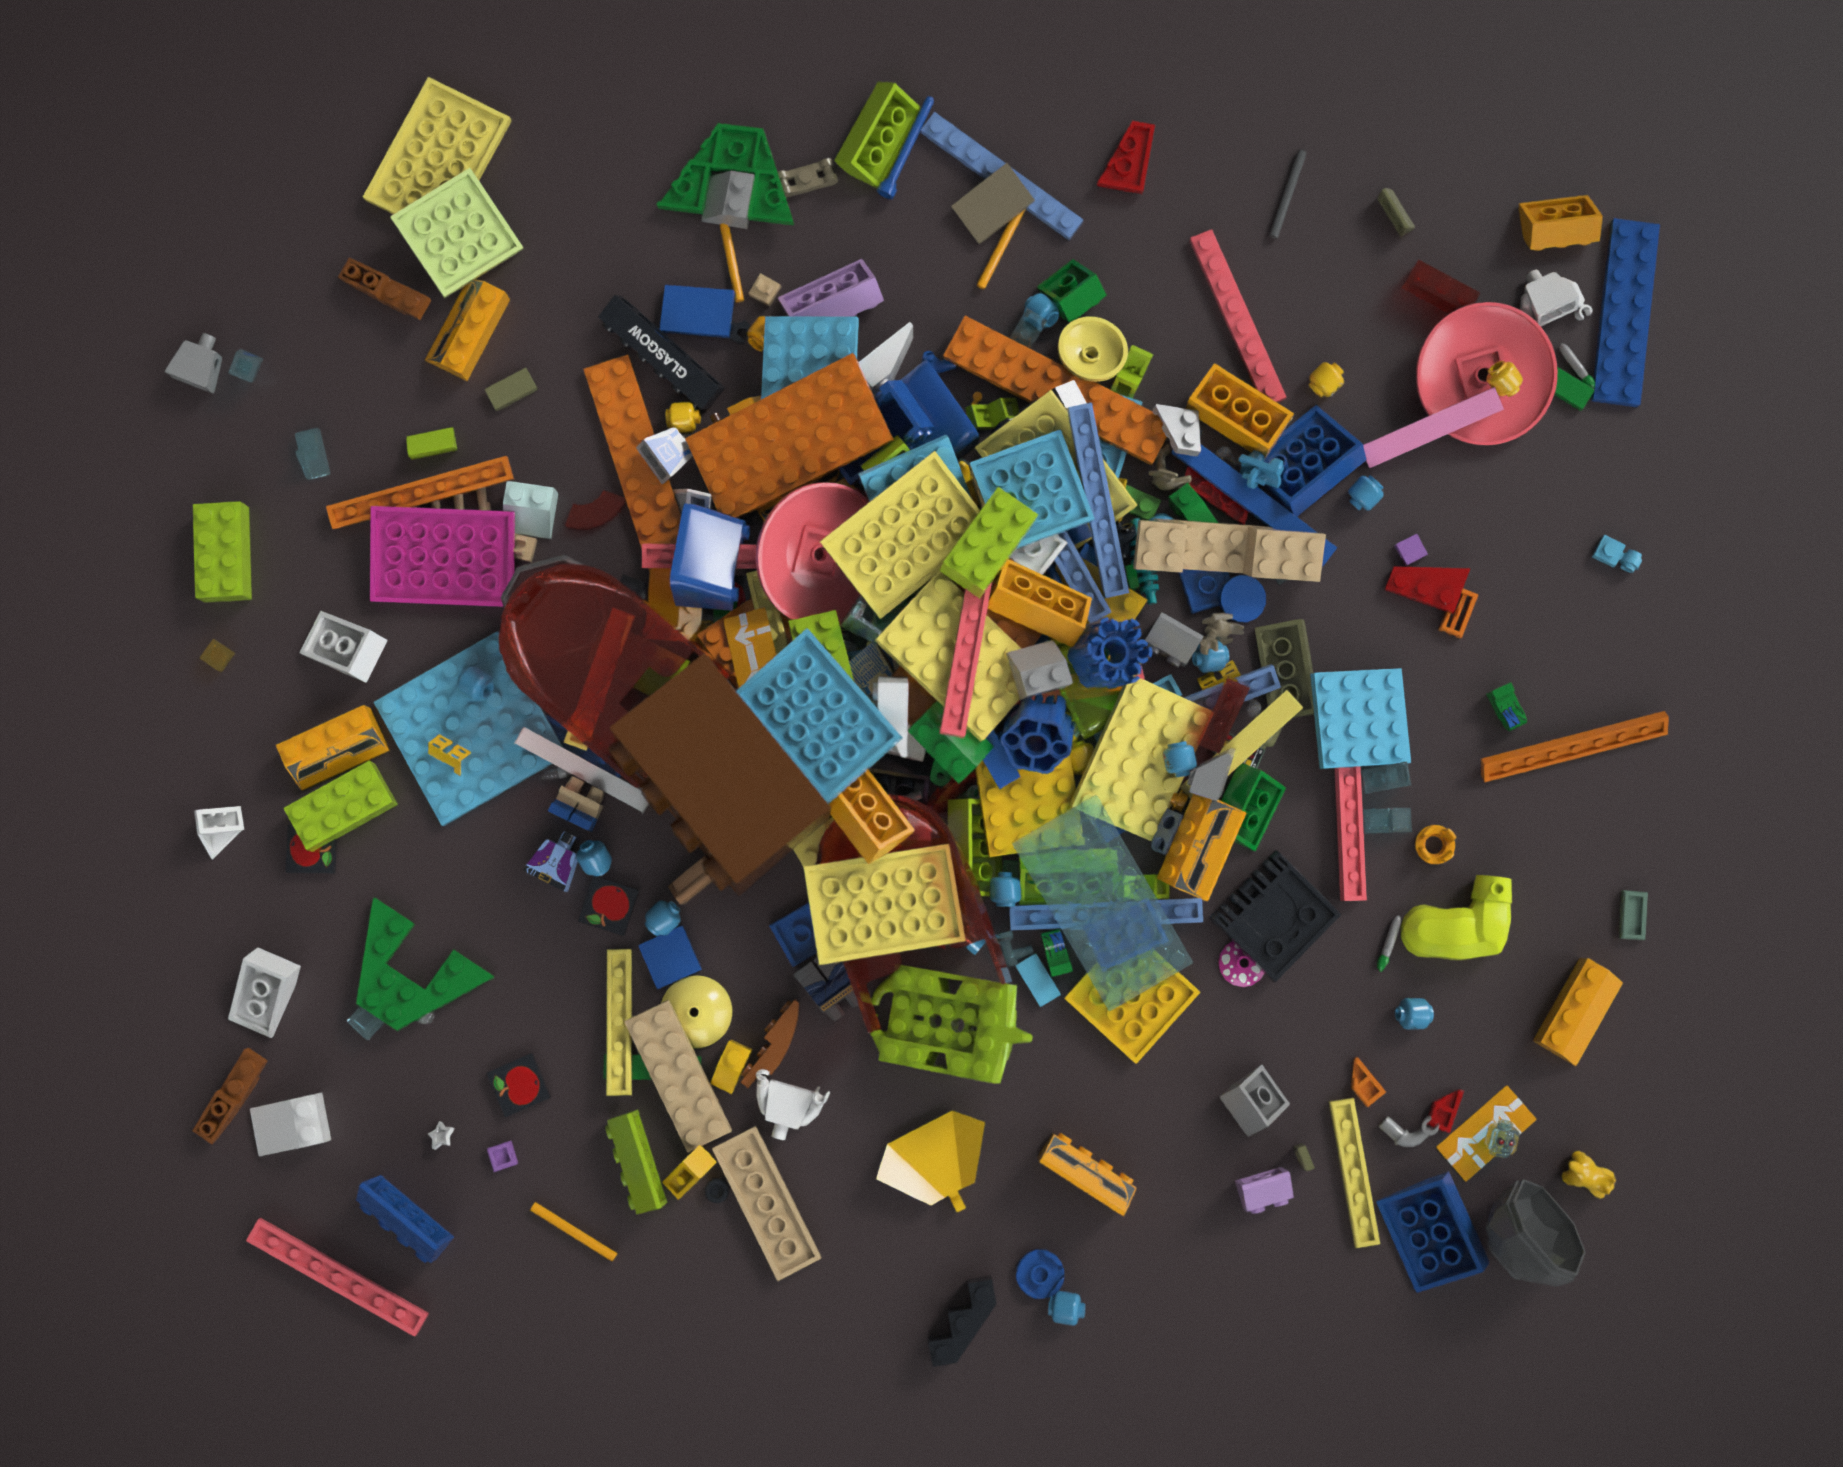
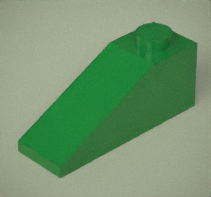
M1186 483L1169 496L1168 506L1180 520L1218 523L1204 501L1189 483Z

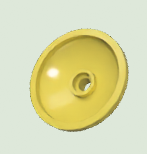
M1082 317L1070 322L1063 329L1058 341V354L1061 362L1070 373L1083 380L1099 382L1114 377L1122 370L1127 360L1128 346L1122 332L1111 322L1098 317ZM1086 355L1092 356L1093 359L1088 358Z
M705 976L682 978L671 985L663 996L661 1003L670 1000L692 1048H703L714 1044L723 1037L730 1026L732 1019L730 997L726 990L711 978ZM693 1007L697 1008L699 1011V1014L696 1017H693L690 1014V1010Z

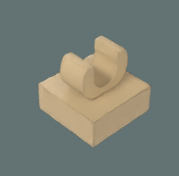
M760 273L749 292V296L770 307L781 288V284Z
M515 534L514 559L532 563L537 539Z

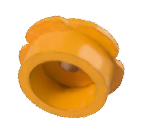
M1182 789L1179 793H1174L1171 798L1172 811L1181 812L1189 795L1183 793Z

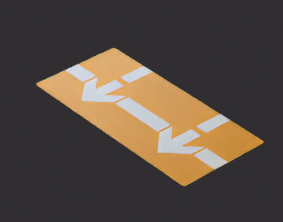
M765 607L723 620L738 688L776 656Z
M1506 1085L1436 1148L1465 1181H1468L1493 1159L1499 1151H1502L1510 1140L1518 1137L1534 1123L1536 1118ZM1497 1137L1503 1138L1506 1141L1505 1144L1502 1146L1498 1145L1496 1142Z

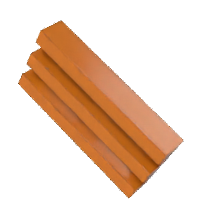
M1464 588L1450 626L1446 627L1451 613L1445 611L1438 631H1444L1448 635L1456 636L1458 639H1461L1479 595ZM1469 596L1471 598L1458 631L1454 630L1465 600Z

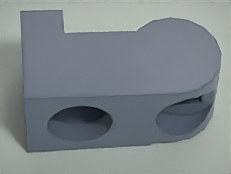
M1167 808L1151 842V847L1154 851L1164 856L1167 855L1183 815Z

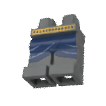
M817 957L814 961L828 980L824 979L813 962H810L793 975L802 984L822 1013H827L835 1022L845 1015L838 1004L846 998L851 1007L855 1008L863 1002V998L858 991L859 986L843 962L819 965Z

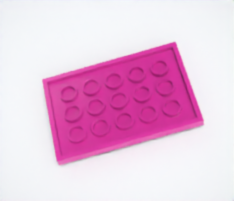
M371 506L370 601L503 607L501 596L514 574L515 512Z

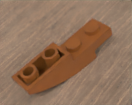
M350 257L338 276L340 280L371 298L418 320H421L431 302L428 296L390 279L387 275Z
M797 999L793 1002L788 1000L780 1010L783 1015L776 1022L773 1019L764 1031L767 1034L764 1038L771 1045L768 1047L765 1044L756 1055L760 1058L753 1066L750 1063L741 1073L744 1077L741 1083L747 1088L757 1079L756 1072L758 1070L765 1069L772 1075L786 1055L793 1040L799 1017L800 1002Z
M250 1048L244 1049L221 1089L215 1092L194 1127L193 1132L209 1143L214 1144L251 1094L268 1060Z

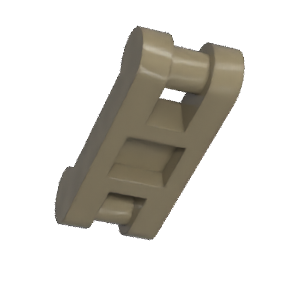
M826 158L820 162L789 171H779L778 175L786 198L836 184L838 178L833 173L832 168L834 164L832 159ZM824 171L825 176L818 179L817 173ZM795 180L796 185L789 186L788 181Z

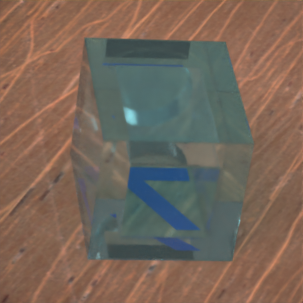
M240 349L236 351L228 373L248 382H253L256 380L263 358Z

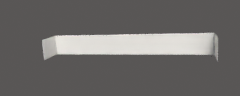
M525 727L522 728L514 743L636 808L642 814L649 804L641 794L642 791Z

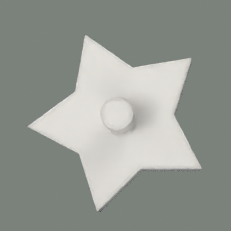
M439 1121L436 1129L428 1133L432 1138V1149L436 1150L441 1145L450 1146V1135L454 1128L445 1127L443 1122Z

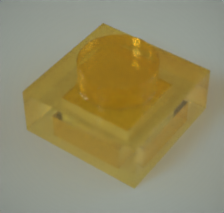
M213 639L200 656V659L217 671L222 672L235 655V652Z

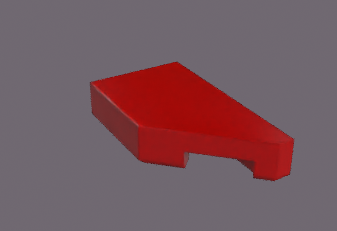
M1458 1089L1434 1100L1428 1117L1431 1116V1120L1426 1125L1435 1127L1439 1123V1130L1450 1133L1464 1091Z

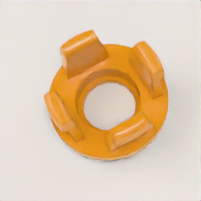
M1440 825L1427 826L1416 837V852L1426 863L1442 864L1454 856L1456 836L1449 828L1446 829ZM1435 836L1441 840L1442 849L1439 853L1432 854L1427 851L1425 843L1429 837Z

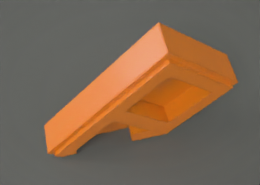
M1358 1057L1353 1058L1351 1089L1363 1104L1369 1107L1386 1091Z

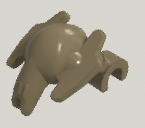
M1168 444L1160 449L1156 457L1157 470L1149 471V475L1153 476L1152 484L1163 491L1178 490L1186 483L1192 481L1190 475L1178 478L1177 473L1166 470L1165 456L1171 451Z
M1213 613L1211 617L1202 620L1203 624L1208 625L1205 629L1207 636H1204L1200 642V652L1208 655V649L1218 651V641L1223 645L1231 643L1233 638L1228 637V635H1243L1244 626L1228 622V619L1233 618L1232 614Z

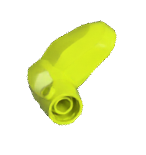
M1476 875L1471 894L1472 903L1468 908L1442 909L1424 904L1413 907L1404 916L1400 926L1401 940L1406 949L1417 957H1435L1449 960H1467L1501 953L1507 941L1511 923V879Z

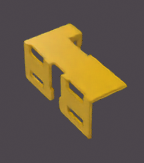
M1233 660L1226 664L1228 667L1218 671L1223 676L1220 680L1217 681L1213 672L1198 678L1197 681L1202 690L1241 676Z
M439 734L428 742V754L452 766L454 773L461 776V761L471 752L460 745H455L447 754L444 753L442 750L448 745L453 744V741Z

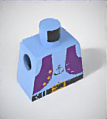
M563 831L558 843L546 839L524 867L523 871L562 891L568 892L578 863L577 853L570 850L577 837Z

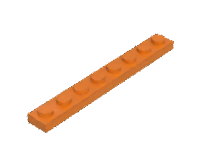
M503 456L326 506L332 529H339L371 520V506L414 508L514 480L508 456Z
M1665 711L1482 758L1481 777L1484 782L1668 735L1669 716Z

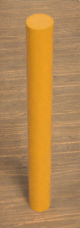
M1025 210L1009 221L977 283L979 288H986Z
M719 224L732 289L735 292L734 299L735 302L744 301L730 228L727 224Z
M535 1202L531 1207L530 1211L613 1262L618 1253Z

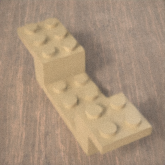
M1154 518V521L1138 520L1133 568L1182 572L1183 569L1243 573L1257 578L1320 582L1326 534L1276 530L1271 527L1156 518Z

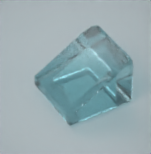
M362 1007L347 1020L366 1040H369L384 1024L383 1021Z

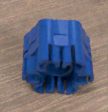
M1106 617L1086 625L1075 645L1069 648L1067 654L1068 660L1073 665L1083 686L1088 688L1107 687L1114 689L1137 682L1140 677L1136 676L1141 674L1142 667L1140 664L1147 662L1148 658L1152 657V647L1143 649L1148 643L1144 639L1137 640L1141 637V629L1133 630V627L1140 625L1136 620L1127 619L1118 622ZM1104 647L1109 650L1110 662L1104 655Z
M1042 694L1036 695L1034 700H1032V697L1020 700V705H1014L1005 715L1000 741L1009 757L1010 764L1014 768L1048 774L1064 758L1070 755L1075 721H1072V718L1065 714L1066 700L1062 696L1057 695L1056 704H1054V695L1047 696L1045 703H1043Z

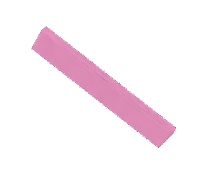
M1495 387L1364 444L1368 467H1374L1504 410Z

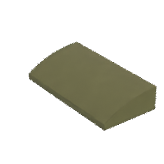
M1297 619L1256 627L1255 633L1261 668L1272 664L1281 688L1266 693L1268 706L1288 690L1303 706L1292 718L1314 715L1310 674L1314 672L1305 620Z

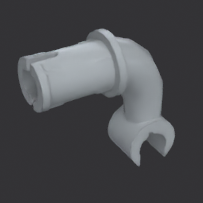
M1387 1116L1379 1124V1128L1394 1140L1393 1144H1398L1402 1147H1414L1424 1142L1429 1135L1436 1134L1439 1129V1123L1434 1128H1428L1426 1124L1431 1120V1116L1423 1119L1422 1127L1419 1130L1409 1133L1407 1129L1403 1130Z

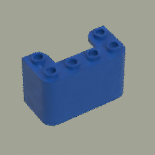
M902 380L886 381L879 387L881 392L875 394V400L893 438L898 435L906 446L912 450L916 448L914 445L920 440L923 442L933 435L934 425ZM882 447L838 468L849 485H862L858 473L864 471L861 465Z

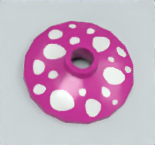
M1233 941L1227 944L1221 951L1218 962L1220 972L1225 980L1232 985L1240 987L1251 986L1264 975V972ZM1242 958L1248 961V965L1245 968L1240 966Z

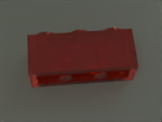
M1419 259L1402 286L1406 291L1449 314L1467 305L1475 304L1481 294L1477 290Z
M1228 675L1226 676L1207 722L1198 738V745L1220 754L1250 689L1248 684Z

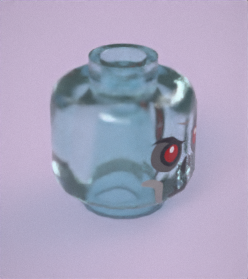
M1499 1119L1498 1123H1491L1488 1126L1485 1146L1489 1149L1490 1154L1507 1158L1516 1152L1520 1133L1513 1127L1512 1122Z

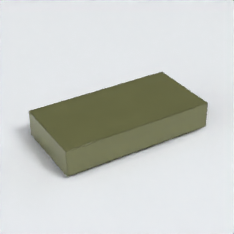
M527 368L485 389L496 411L538 390Z

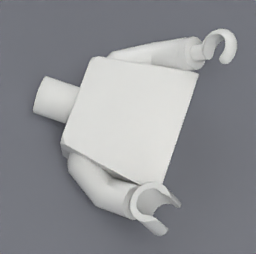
M1533 270L1526 276L1529 283L1525 286L1524 294L1521 296L1520 310L1533 318L1540 326L1573 311L1577 320H1583L1582 309L1587 316L1591 315L1592 308L1589 305H1584L1585 299L1576 282L1560 277L1555 272L1542 277L1538 270Z
M761 1069L756 1072V1078L758 1079L756 1097L760 1112L766 1116L765 1120L775 1123L771 1137L780 1140L786 1139L789 1127L799 1129L800 1126H807L820 1114L824 1103L830 1095L829 1091L826 1095H821L819 1093V1086L814 1092L773 1079L769 1083L765 1076L760 1075L766 1074L768 1076L769 1071Z

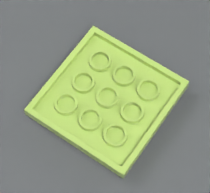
M471 168L390 216L444 298L523 250V246Z

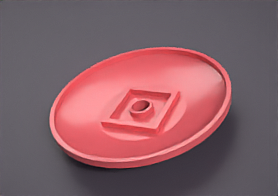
M1495 302L1467 305L1444 317L1426 337L1417 360L1416 385L1420 401L1428 416L1491 389L1487 381L1483 382L1478 378V372L1480 369L1488 371L1498 361L1512 362L1523 377L1522 384L1519 387L1520 390L1511 397H1507V395L1499 396L1504 410L1448 434L1449 436L1474 445L1505 443L1522 436L1532 429L1549 408L1557 384L1558 371L1555 352L1542 327L1523 311Z
M822 482L805 485L781 499L766 518L761 528L756 548L757 573L765 595L772 605L787 618L794 620L836 610L839 624H842L856 617L869 606L819 542L869 503V500L860 492L836 483ZM821 547L823 549V557L820 560H816L814 556L815 551Z

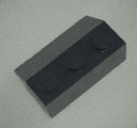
M886 753L868 769L891 799L920 789L923 799L903 806H922L926 812L933 758L924 757L923 762Z

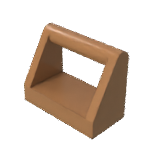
M706 856L701 858L668 886L680 904H686L712 882L701 863L708 859Z

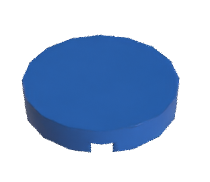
M1246 575L1235 576L1222 585L1219 592V605L1224 613L1233 615V618L1230 620L1249 622L1256 619L1263 612L1266 605V593L1257 579Z
M1035 1249L1027 1252L1020 1259L1016 1267V1279L1019 1287L1026 1295L1034 1299L1049 1298L1060 1290L1064 1282V1268L1062 1262L1054 1253L1046 1249Z

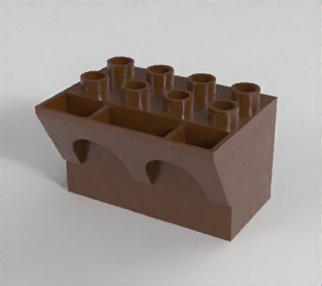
M705 653L610 727L615 739L607 747L611 753L610 756L628 778L636 772L641 775L645 781L638 787L642 791L643 797L659 816L668 809L676 818L670 824L673 834L689 853H692L699 847L708 859L701 863L704 872L720 891H723L730 885L736 894L740 896L799 843L829 820L831 806Z

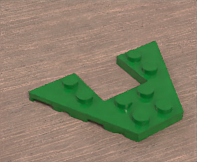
M718 123L712 130L711 136L700 146V151L683 168L680 177L673 181L672 187L664 198L657 202L658 209L703 214L711 171H736L754 174L755 178L747 215L748 220L794 226L789 205L763 128Z
M374 897L357 995V1005L396 1031H399L410 1023L418 1021L430 1012L449 1004L463 994L469 993L472 989L494 978L493 975L455 950L449 955L426 989H423L387 965L415 924Z

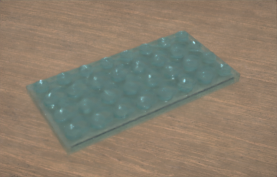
M1097 795L1090 797L1012 843L1109 1012L1193 964L1191 957Z

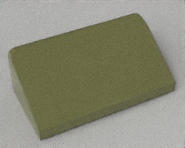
M1388 188L1382 189L1377 199L1398 234L1402 237L1414 230V224L1393 190Z

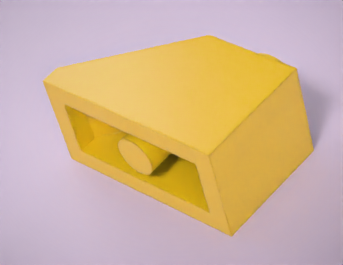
M729 1040L710 1084L732 1094L753 1050L734 1040Z
M699 1145L662 1183L679 1200L716 1161L708 1151Z

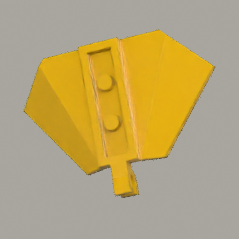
M952 1110L887 1144L876 1179L929 1205H933L949 1196L956 1212L965 1209L966 1206L958 1190L975 1183L985 1122Z

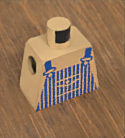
M875 641L871 642L849 661L854 682L868 696L873 694V683H878V676L891 677L895 672L883 650Z

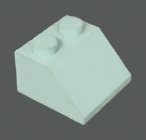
M507 481L503 511L515 512V534L551 539L558 492L553 487Z

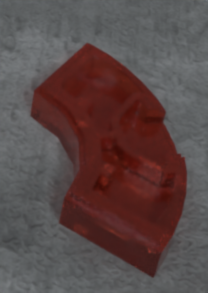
M604 490L600 497L592 503L585 505L573 504L565 526L576 530H588L603 525L618 515L626 503V498Z
M975 769L960 783L950 776L952 780L942 789L939 787L936 789L924 811L929 816L948 811V800H955L963 792L973 788L976 780Z

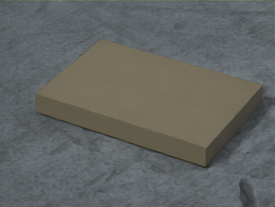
M1006 163L953 204L952 208L977 242L981 244L1033 204L1035 199L1009 164Z

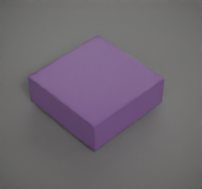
M1417 534L1395 545L1405 566L1428 555Z
M512 1141L487 1148L494 1172L519 1164Z

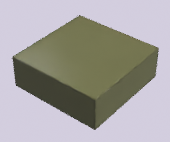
M1301 1143L1294 1146L1293 1149L1301 1169L1305 1171L1315 1169L1306 1145Z

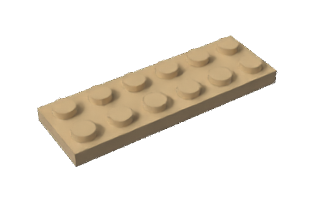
M670 1000L625 1020V1025L687 1152L696 1149L699 1145H705L732 1132V1128Z
M757 1126L712 1148L777 1281L821 1259L822 1257Z

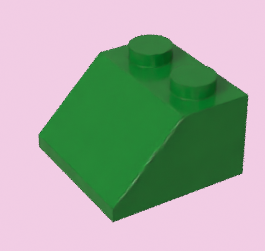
M1074 259L1037 286L1040 293L1045 294L1056 303L1059 316L1069 323L1080 318L1083 313L1097 305L1100 300L1107 296L1097 275Z

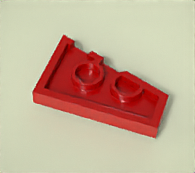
M1137 121L1131 122L1107 168L1097 183L1098 187L1143 194L1155 129L1154 124Z
M1187 466L1184 476H1191L1192 481L1189 485L1203 500L1239 524L1245 525L1248 511Z
M1394 566L1385 590L1453 614L1471 568Z

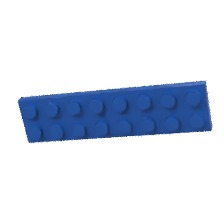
M1613 218L1611 221L1593 378L1595 380V391L1591 396V401L1639 407L1641 404L1660 224Z

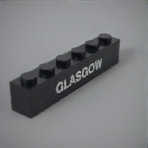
M614 295L598 316L603 321L602 325L605 329L621 337L619 341L628 348L632 347L638 352L636 356L646 364L649 362L655 368L653 371L662 379L667 378L672 383L671 387L673 390L681 395H686L689 398L688 402L693 403L695 409L709 410L725 390V387L625 297Z

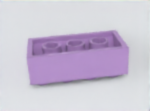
M863 259L778 297L786 316L855 317L857 313L866 309H872L884 301L876 278Z

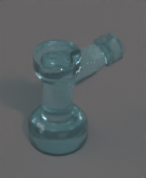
M1012 930L994 935L995 941L999 944L1001 943L1005 958V962H1003L1004 967L1018 964L1017 959L1033 955L1031 945L1026 946V948L1012 950L1010 943L1014 937Z

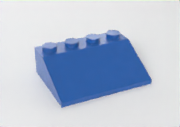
M1315 405L1283 431L1277 443L1265 458L1264 462L1268 464L1274 458L1282 460L1284 470L1280 475L1281 484L1278 488L1267 484L1263 487L1275 501L1295 516H1299L1367 460L1364 446L1351 433Z
M1449 1171L1425 1179L1376 1201L1416 1293L1482 1273L1489 1265L1490 1261Z
M382 1175L364 1181L359 1186L356 1201L361 1204L359 1208L367 1215H374L379 1220L378 1224L383 1229L393 1231L397 1235L396 1239L402 1245L413 1248L416 1251L415 1255L425 1263L427 1261L429 1263L434 1262L454 1239L452 1234Z

